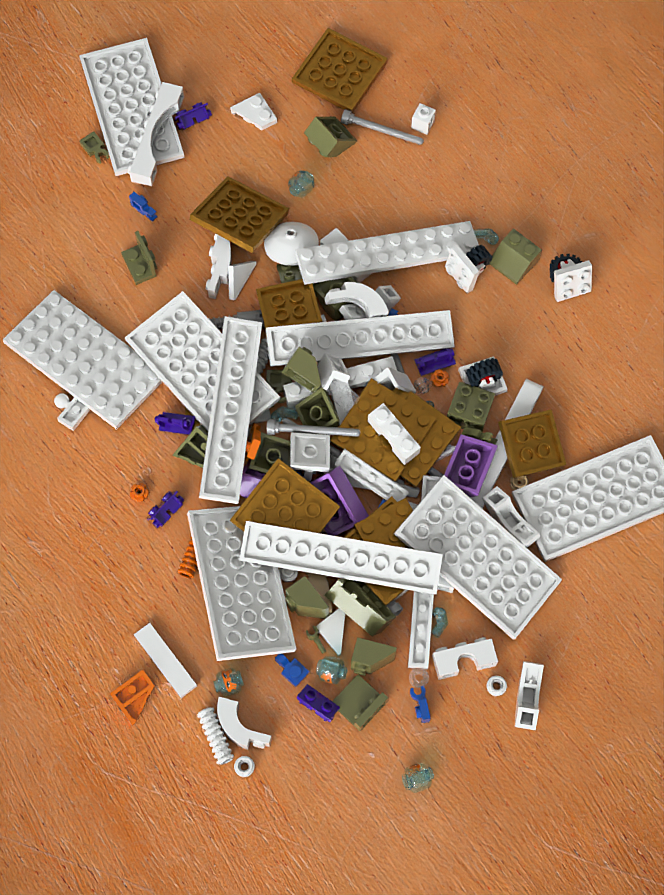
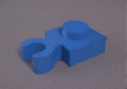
M133 192L129 196L131 205L143 216L146 215L152 222L157 218L155 214L157 212L147 205L148 201L143 195L139 196Z

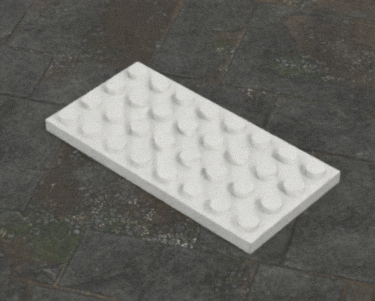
M147 38L79 55L115 176L128 173V167L134 161V151L140 144V135L145 131V121L150 117L151 105L156 101V91L161 87V81ZM172 116L163 123L154 139L152 155L156 165L185 158Z
M55 290L3 339L4 344L72 396L76 397L85 406L87 405L90 410L115 429H118L163 382L135 350Z
M182 291L128 334L125 340L208 431L222 333ZM257 371L255 374L249 425L280 400V396Z
M651 435L512 491L511 494L523 519L540 534V538L535 541V544L544 562L664 513V459Z
M445 475L439 479L394 532V535L410 549L443 554L440 576L512 639H516L562 581L557 574Z
M240 506L189 510L187 513L217 661L290 653L296 650L278 567L239 561L244 531L233 524L230 519Z

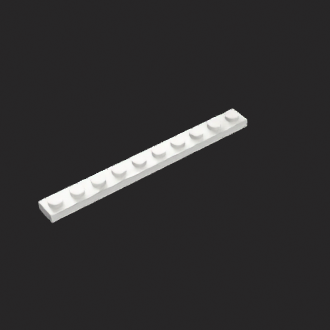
M423 475L421 501L441 477ZM414 591L408 668L428 670L434 594Z

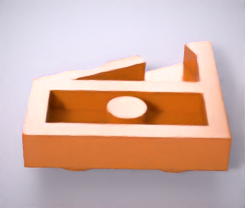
M253 423L247 438L244 458L246 460H254L261 442V432L259 431L261 426Z
M144 670L138 672L110 693L132 726L136 723L155 687Z

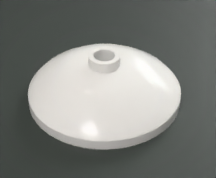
M300 222L281 223L264 240V248L268 257L279 264L290 266L298 265L295 256L296 249L319 246L317 233L310 226Z

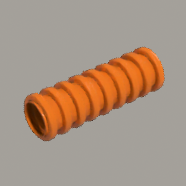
M192 536L190 537L191 541L188 542L189 546L186 547L185 557L182 558L183 563L179 565L181 568L177 571L186 578H194L195 575L193 573L197 571L196 567H198Z

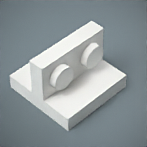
M291 432L290 468L293 470H303V478L307 481H311L312 475L316 474V471L329 472L330 435Z

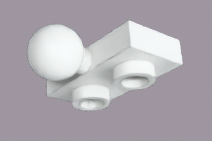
M60 393L54 399V403L58 408H65L57 418L58 422L72 431L76 429L90 411L89 407L81 403L76 397L70 402L66 394Z

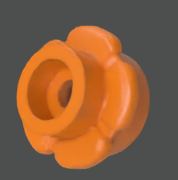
M441 369L435 370L431 375V381L436 387H443L449 382V374Z
M134 484L131 487L130 497L132 499L143 501L148 497L149 490L145 484Z

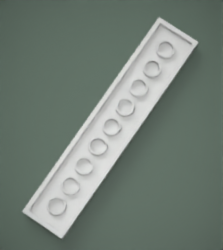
M466 221L296 249L295 256L305 285L447 261L453 246L458 245L465 253L473 247L475 249L479 244L471 222Z
M450 310L266 328L270 366L286 365L298 347L309 349L313 353L312 356L316 358V362L322 359L324 353L341 359L455 347Z
M224 317L199 498L235 504L239 502L262 322Z
M246 521L239 561L437 595L443 554Z

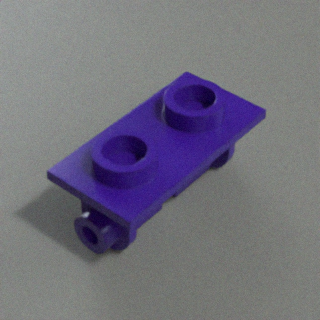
M200 102L193 105L192 110L186 111L184 109L176 113L177 116L174 118V121L179 120L177 123L179 130H185L195 125L192 119L194 117L197 123L209 119V116H212L209 109L206 110L208 103L202 104Z
M450 348L414 359L421 376L456 364L453 358L454 351Z
M163 412V414L155 417V423L160 426L159 431L190 435L195 422V416Z
M178 491L167 492L161 499L163 502L159 506L155 505L148 512L150 516L147 520L153 519L154 522L152 524L156 528L162 527L171 517L166 512L167 510L174 514L183 505L184 499L180 495L178 497L175 496Z
M308 684L297 695L300 704H303L311 711L315 710V714L324 719L325 722H331L336 712L340 709L338 705Z

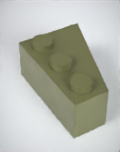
M202 425L196 426L172 456L203 468L208 431Z
M339 579L324 595L371 636L381 633L396 618L391 610L361 581Z

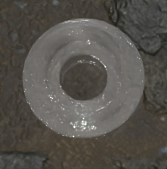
M420 377L414 382L417 394H425L432 387V382L426 377Z
M415 668L409 674V682L415 688L425 687L429 681V675L423 668ZM420 674L422 675L423 679L421 681L416 680L415 676Z

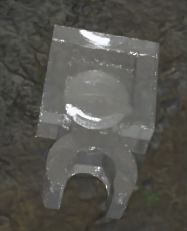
M333 379L332 383L335 384L336 388L334 390L328 388L326 392L330 395H335L336 397L333 401L348 413L359 401L360 397L347 386L341 389L339 382Z

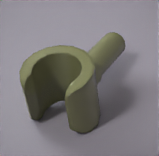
M313 626L315 634L311 635L306 630L307 637L317 644L323 654L326 650L319 639L317 627Z

